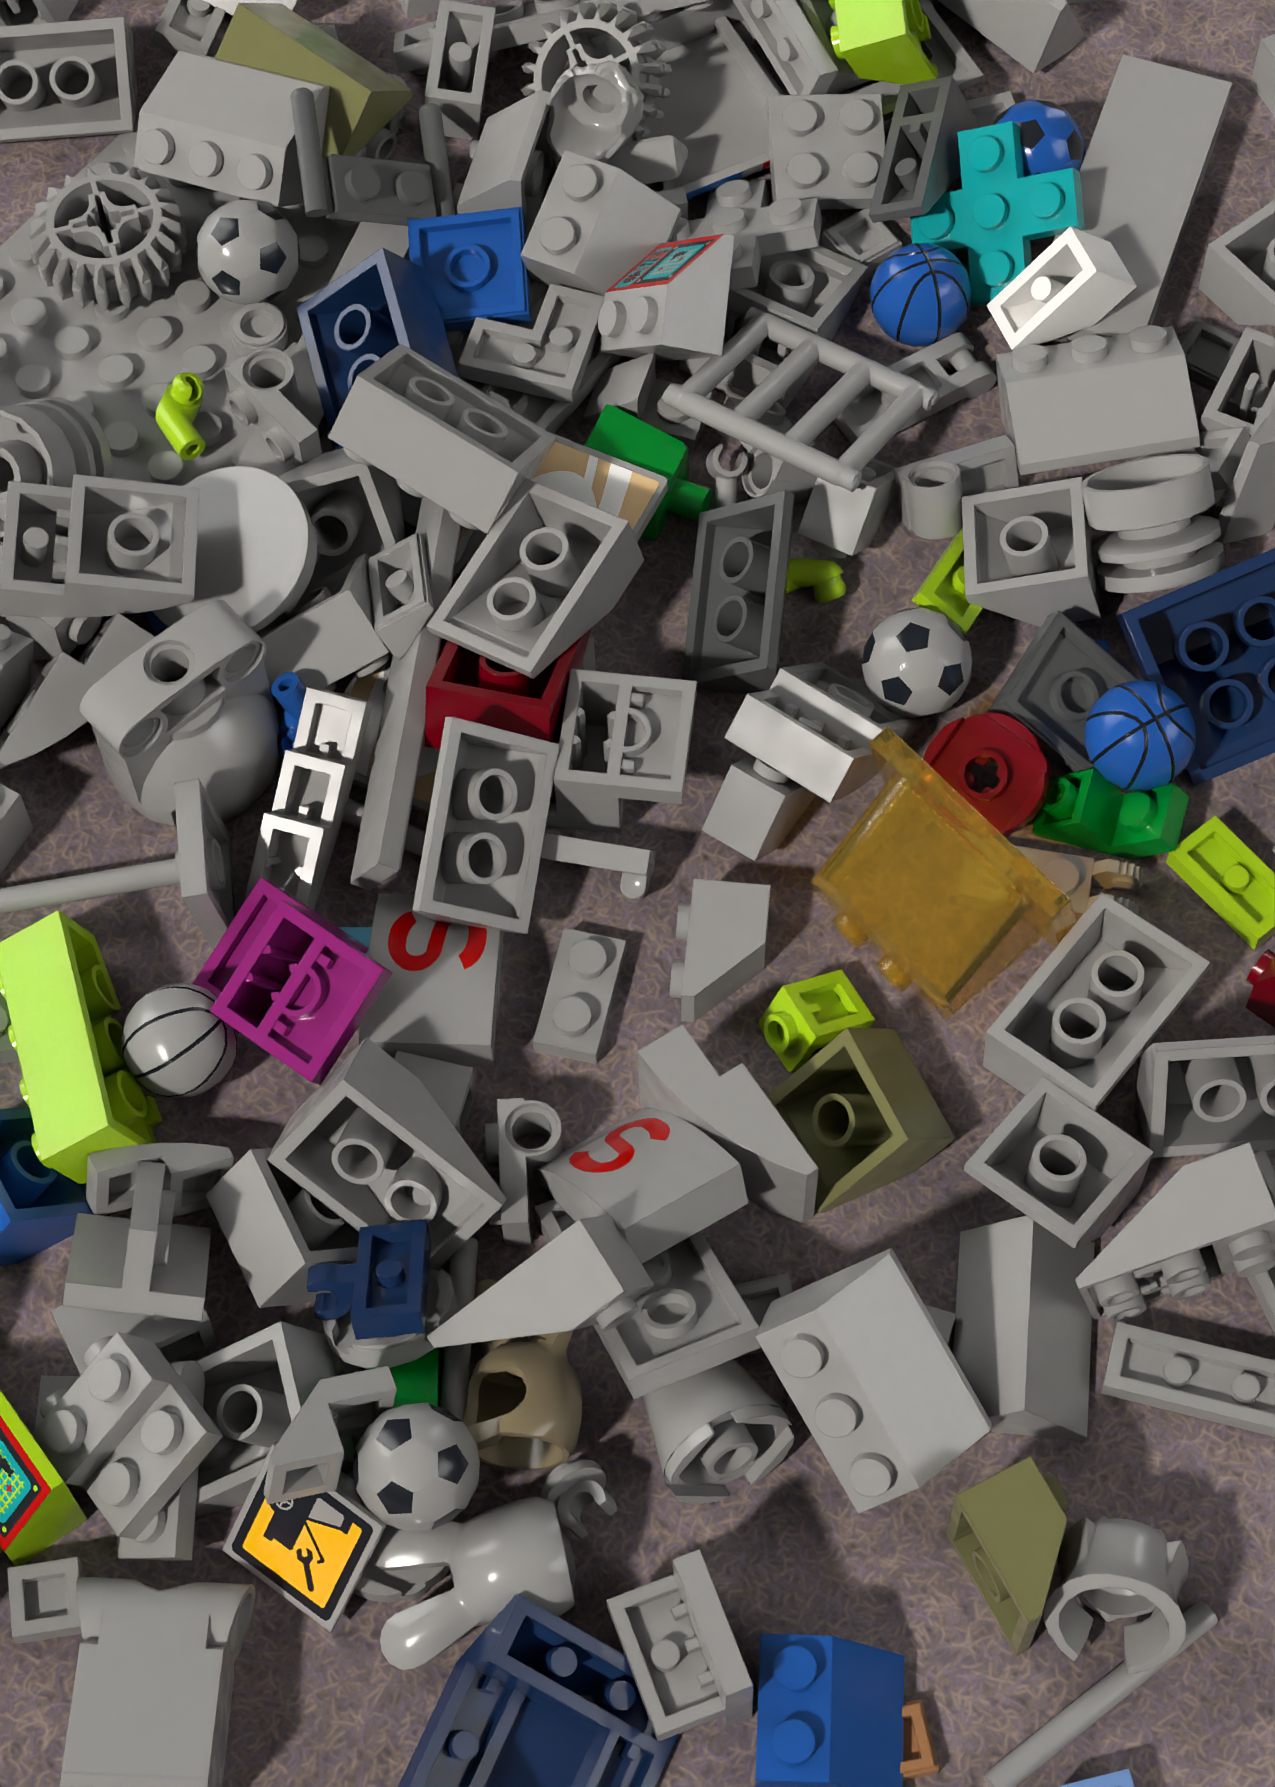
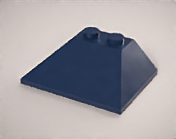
M515 1595L456 1662L398 1787H656L678 1734L658 1742L624 1654L525 1597Z

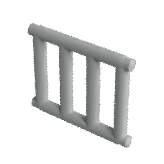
M751 307L747 311L743 320L744 327L723 346L722 356L711 357L681 387L671 383L662 396L663 403L677 409L679 412L851 492H854L862 478L861 470L920 408L930 411L939 398L938 391L925 386L915 379L755 307ZM765 338L794 350L734 410L706 398ZM816 361L844 373L838 382L786 434L757 422ZM867 385L896 397L839 459L809 446Z

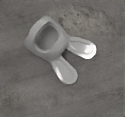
M540 1497L520 1499L501 1504L468 1520L450 1521L427 1531H403L386 1525L369 1559V1562L376 1567L389 1571L443 1566L451 1568L454 1588L395 1613L386 1621L381 1630L380 1644L382 1654L391 1665L401 1670L413 1669L428 1663L457 1643L473 1627L490 1624L515 1595L525 1597L558 1617L575 1606L573 1593L576 1567L571 1544L559 1526L554 1501Z

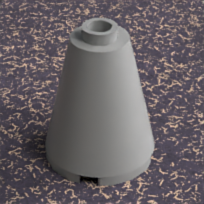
M735 1359L643 1396L665 1484L679 1502L697 1505L717 1502L730 1497L723 1485L745 1475L749 1485L752 1486L767 1476L783 1461L794 1442V1434L789 1427L792 1424L786 1411Z

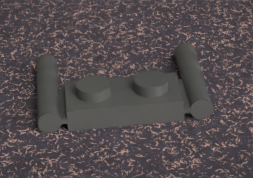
M302 87L295 89L291 93L290 100L306 216L321 217L326 215V219L408 226L409 220L455 215L442 113L437 104L426 103L418 111L425 164L336 154L322 157L313 92L308 88Z

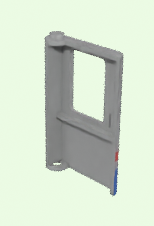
M715 0L709 7L696 11H685L682 7L660 12L656 19L648 22L654 27V32L649 41H661L666 47L663 54L655 61L669 64L673 70L667 76L659 78V85L669 88L672 94L668 98H656L654 106L663 111L664 117L660 120L650 117L646 118L645 122L651 133V136H648L646 139L672 135L688 147V157L680 175L672 180L674 189L684 187L687 200L717 189L728 181L739 180L769 168L770 159L765 105L768 95L785 94L753 50L754 47L760 44L733 0ZM919 0L922 13L928 18L931 39L922 41L921 46L931 59L930 63H934L937 66L939 78L953 76L961 91L981 83L984 76L935 11L932 3L929 0ZM601 34L590 38L593 47L600 49L604 57L610 54L620 56L626 53L622 44L611 34ZM879 81L849 94L881 93L883 122L893 118L900 86L903 84ZM632 134L633 141L644 139Z

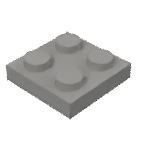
M881 93L768 95L765 110L773 202L790 197L798 198L799 200L817 198L820 210L870 208L885 150Z

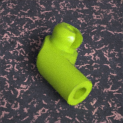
M182 372L174 377L173 383L167 386L155 415L158 426L178 456L186 461L198 457L206 446L204 439L193 425L202 406V395L205 386L197 375L190 372Z

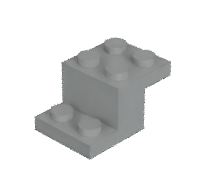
M571 669L546 826L620 834L625 799L682 804L697 697V681Z

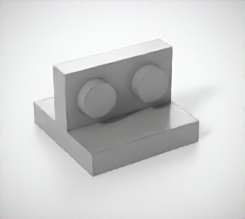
M146 1161L138 1162L131 1219L77 1213L65 1282L63 1306L202 1321L212 1228L172 1224L176 1191L163 1190L166 1164Z
M700 1549L673 1559V1575L606 1600L609 1613L658 1742L721 1717L726 1727L752 1717L753 1684Z

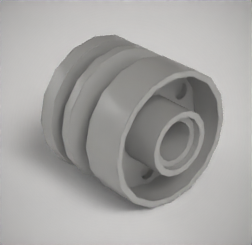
M61 397L18 403L14 406L0 407V538L4 536L8 481L72 488L73 474L111 478L113 465L109 442L98 421L80 404Z

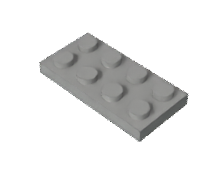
M554 1199L534 1207L539 1228L548 1243L575 1223ZM701 1231L642 1263L654 1286L634 1300L639 1310L632 1317L608 1331H603L600 1325L594 1326L633 1399L761 1348L755 1337L759 1329L757 1322Z

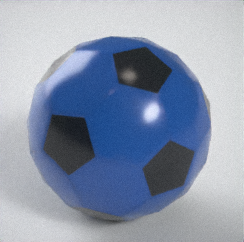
M1024 101L1014 104L1003 111L991 124L995 125L1013 121L1020 126L1024 177L1068 168L1080 171L1085 157L1084 138L1078 122L1065 108L1049 101Z

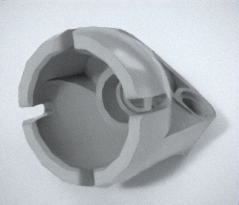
M216 599L209 601L164 630L89 688L80 703V713L92 726L107 775L122 801L154 823L177 827L174 783L198 778L223 823L247 812L269 789L281 759L278 750V744L281 740L279 731L280 719L278 710L274 705L263 660L267 653V645L224 600Z

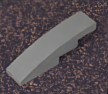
M317 687L306 688L293 749L285 750L272 811L266 812L263 815L245 900L261 877L271 881L314 911L343 820L373 702Z

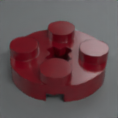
M983 713L985 715H973L966 719L961 717L945 725L932 739L924 754L922 777H924L927 803L932 813L940 822L963 836L973 839L1003 840L1013 832L1025 827L1040 811L1048 793L1051 765L1036 736L1017 720L1000 713ZM992 760L997 761L1000 765L996 772L1000 778L999 784L994 789L986 787L981 793L975 792L973 787L977 780L970 774L972 767L976 763L986 767Z

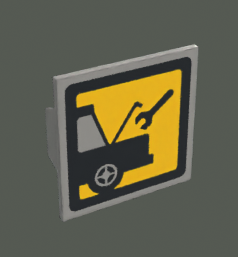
M277 1442L272 1444L222 1550L331 1633L335 1629L387 1524L361 1505L362 1499L356 1491L355 1481L341 1470L337 1490L267 1505L263 1492L270 1454L277 1445Z

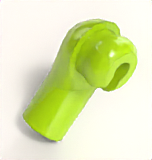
M802 557L790 559L786 594L802 587L812 586L817 601L821 603L832 601L846 593L847 586L840 575L844 571L833 560Z

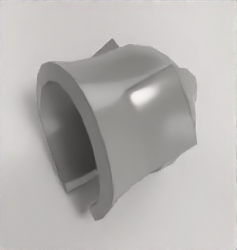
M1103 1515L1095 1522L1085 1517L1067 1530L1062 1537L1057 1556L1061 1583L1046 1601L1043 1615L1047 1631L1059 1649L1074 1662L1088 1638L1093 1618L1079 1605L1076 1599L1077 1596L1107 1622L1152 1612V1615L1146 1620L1124 1626V1658L1127 1675L1147 1671L1165 1663L1178 1653L1187 1639L1186 1622L1177 1604V1597L1188 1576L1189 1568L1187 1552L1182 1541L1169 1542L1161 1529L1152 1528L1149 1525L1134 1520L1111 1519Z

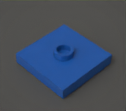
M522 207L408 221L410 261L427 269L429 272L445 332L470 330L476 317L510 325L532 322L529 273L520 256L527 240L525 214Z

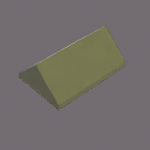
M238 3L215 56L218 59L330 86L322 157H327L330 154L355 156L413 98L410 88L279 3Z

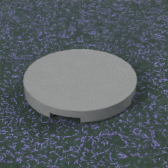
M246 466L216 469L186 483L184 486L200 488L194 599L190 603L153 610L154 614L170 627L205 603L221 599L255 633L273 622L284 611L289 614L303 596L310 582L317 556L316 528L311 524L308 511L300 497L279 477L262 469Z

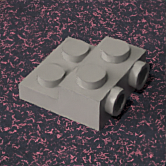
M116 1332L114 1336L103 1337L88 1348L83 1358L87 1368L71 1387L59 1389L47 1397L40 1409L44 1420L31 1435L65 1484L81 1486L85 1489L117 1536L136 1539L219 1442L223 1434L153 1341Z

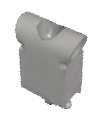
M77 1577V1605L83 1640L79 1646L60 1787H223L234 1680V1662L240 1653L251 1622L256 1597L255 1585L192 1582L169 1589L158 1590L144 1585L136 1579Z

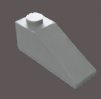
M611 1215L579 1219L431 1332L427 1338L433 1348L571 1331L600 1325L603 1331H608L628 1320L639 1310L634 1300L652 1288L654 1283Z

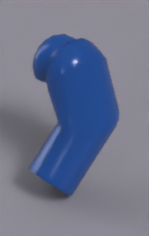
M293 672L281 674L271 687V693L285 709L279 724L281 740L278 744L279 754L283 759L285 750L293 749L307 688L297 674Z

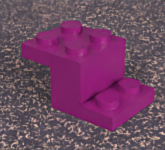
M260 877L192 985L204 987L218 996L210 1012L310 1082L321 1085L393 972L366 955L368 947L271 881Z

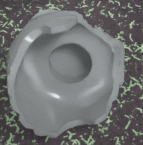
M610 60L598 64L590 63L585 67L575 66L565 70L557 79L546 102L549 105V123L546 136L551 149L559 157H562L564 151L568 150L600 162H606L628 141L643 119L644 95L641 93L639 84L633 76L619 63Z

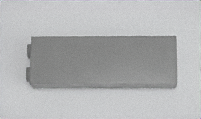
M1125 54L1122 55L1079 171L1085 230L1082 231L1111 242L1137 287L1094 326L1040 344L1041 346L1070 343L1084 335L1107 337L1131 333L1138 327L1153 324L1225 118L1232 82ZM1060 234V235H1055V238H1054L1053 242H1054L1058 237H1060L1062 234Z

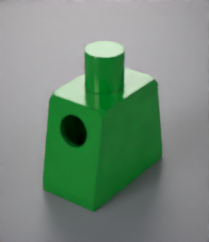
M606 404L585 446L664 476L668 482L669 488L640 539L658 540L671 513L699 522V514L709 510L713 490L688 481L689 448L684 442L615 406Z

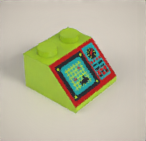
M0 1390V1554L4 1551L16 1567L23 1566L88 1519L63 1479Z

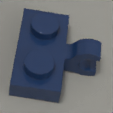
M427 1220L360 1227L356 1263L346 1265L319 1263L309 1267L306 1286L308 1292H330L316 1294L314 1306L315 1319H338L344 1316L352 1306L350 1320L356 1340L396 1337L404 1334L425 1332L432 1241Z

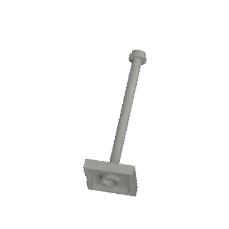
M199 778L175 782L174 794L178 851H176L174 859L0 888V914L180 884L181 898L210 947L214 950L236 916L230 835L220 816L215 811Z

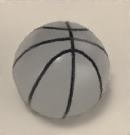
M187 983L167 984L145 994L135 1003L127 1015L123 1026L121 1047L129 1071L146 1089L166 1097L188 1098L208 1091L226 1076L237 1054L238 1031L210 1012L218 998L213 992L204 987Z

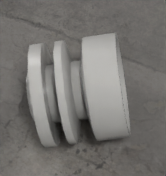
M1199 454L1153 456L1108 467L1082 481L1081 489L1088 526L1096 530L1112 531L1093 543L1094 558L1102 562L1097 567L1100 588L1108 592L1125 594L1165 590L1199 581L1217 573L1226 565L1223 543L1216 541L1221 536L1219 520L1210 516L1196 515L1206 511L1215 503L1209 458Z

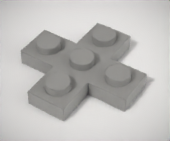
M732 180L710 191L705 218L689 221L685 218H680L670 242L719 234L735 236L729 291L756 287L758 283L761 257L819 246L822 215L817 198L806 200L792 197L783 198L770 205V196L765 180L754 182Z

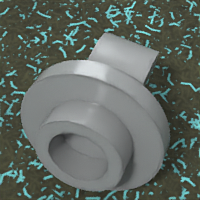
M571 1460L560 1464L548 1475L546 1484L540 1494V1498L554 1501L557 1517L561 1523L581 1539L588 1535L585 1526L580 1521V1514L584 1507L592 1502H596L609 1516L617 1512L615 1500L604 1489L606 1475L600 1465L592 1460Z

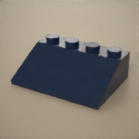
M1275 548L1116 616L1143 680L1160 683L1175 691L1190 709L1196 726V746L1186 767V772L1193 786L1275 753Z

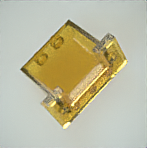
M887 726L869 743L884 783V788L811 879L810 884L814 892L837 914L831 922L840 934L856 949L866 942L881 957L875 966L898 991L902 993L910 986L947 1021L1038 934L1055 949L1076 924L1071 899Z

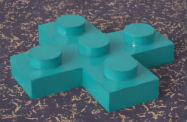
M1013 121L957 132L962 189L944 193L926 214L910 217L912 244L931 243L945 248L952 254L968 252L972 304L979 307H985L1032 263L1030 240L1063 234L1070 226L1081 231L1085 230L1080 172L1074 168H1068L1024 177L1020 126Z

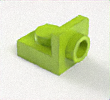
M840 969L782 986L760 1018L759 1028L764 1034L768 1045L775 1051L786 1070L794 1072L809 1060L816 1049L825 1047L846 1028H870L875 1018L845 973Z

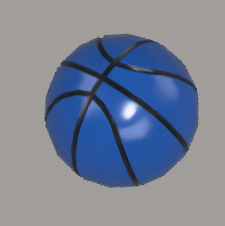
M931 243L909 244L894 250L877 267L870 285L871 310L878 325L886 335L895 341L912 347H928L954 334L964 324L972 304V288L969 275L960 260L945 248Z
M1134 680L1110 688L1093 704L1084 726V745L1091 764L1107 781L1126 790L1147 791L1171 783L1186 769L1196 746V726L1189 707H1187V704L1175 691L1154 681Z

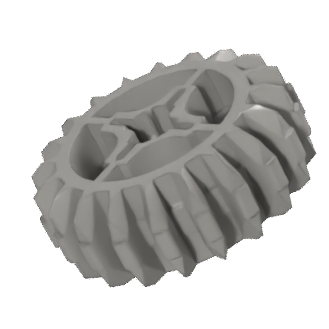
M588 1L581 2L578 14L567 8L559 10L561 27L551 22L541 24L547 41L545 44L535 40L528 43L532 52L538 54L535 64L528 62L521 66L525 73L534 75V83L527 84L521 89L523 95L529 96L539 90L551 92L557 79L562 75L568 58L570 62L569 69L575 66L585 67L590 63L598 64L610 60L619 63L633 76L639 84L641 93L644 95L643 119L633 134L644 139L651 136L650 129L645 120L647 117L657 120L664 117L663 111L654 106L656 98H668L672 94L669 88L659 85V78L667 76L673 71L669 64L655 61L663 54L666 47L661 41H649L654 32V27L645 21L637 23V13L635 11L623 8L618 12L617 5L608 1H603L598 9L594 3ZM601 34H611L622 44L626 53L620 56L610 54L604 57L600 49L593 47L590 38ZM632 136L628 139L627 142L633 141Z
M110 164L105 173L95 174L87 167L84 178L77 180L66 174L64 189L48 187L47 202L35 203V219L29 222V237L32 244L30 252L33 263L38 266L40 276L45 281L47 287L54 286L55 291L62 300L74 296L75 301L78 302L82 309L93 300H97L98 305H100L104 312L111 301L120 300L129 309L132 297L140 295L151 300L153 285L168 288L169 279L171 278L170 273L181 271V255L186 253L185 247L187 246L184 215L179 210V206L176 204L175 197L171 194L170 189L161 188L154 175L141 179V175L138 174L135 167L130 168L122 175L118 173L112 164ZM105 232L109 233L112 243L107 242Z

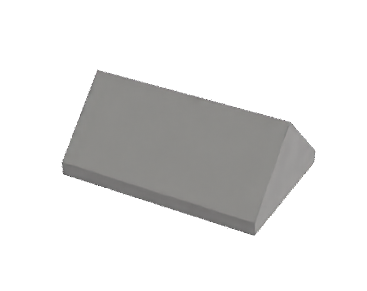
M938 0L1033 74L1071 51L1086 37L1071 7L1065 0Z
M445 717L413 911L434 921L528 934L559 744L456 717Z
M1027 1215L960 1232L953 1356L992 1422V1428L989 1432L1086 1441L1092 1315L1078 1289L1075 1279L1094 1260L1095 1243L1089 1242L1074 1249Z

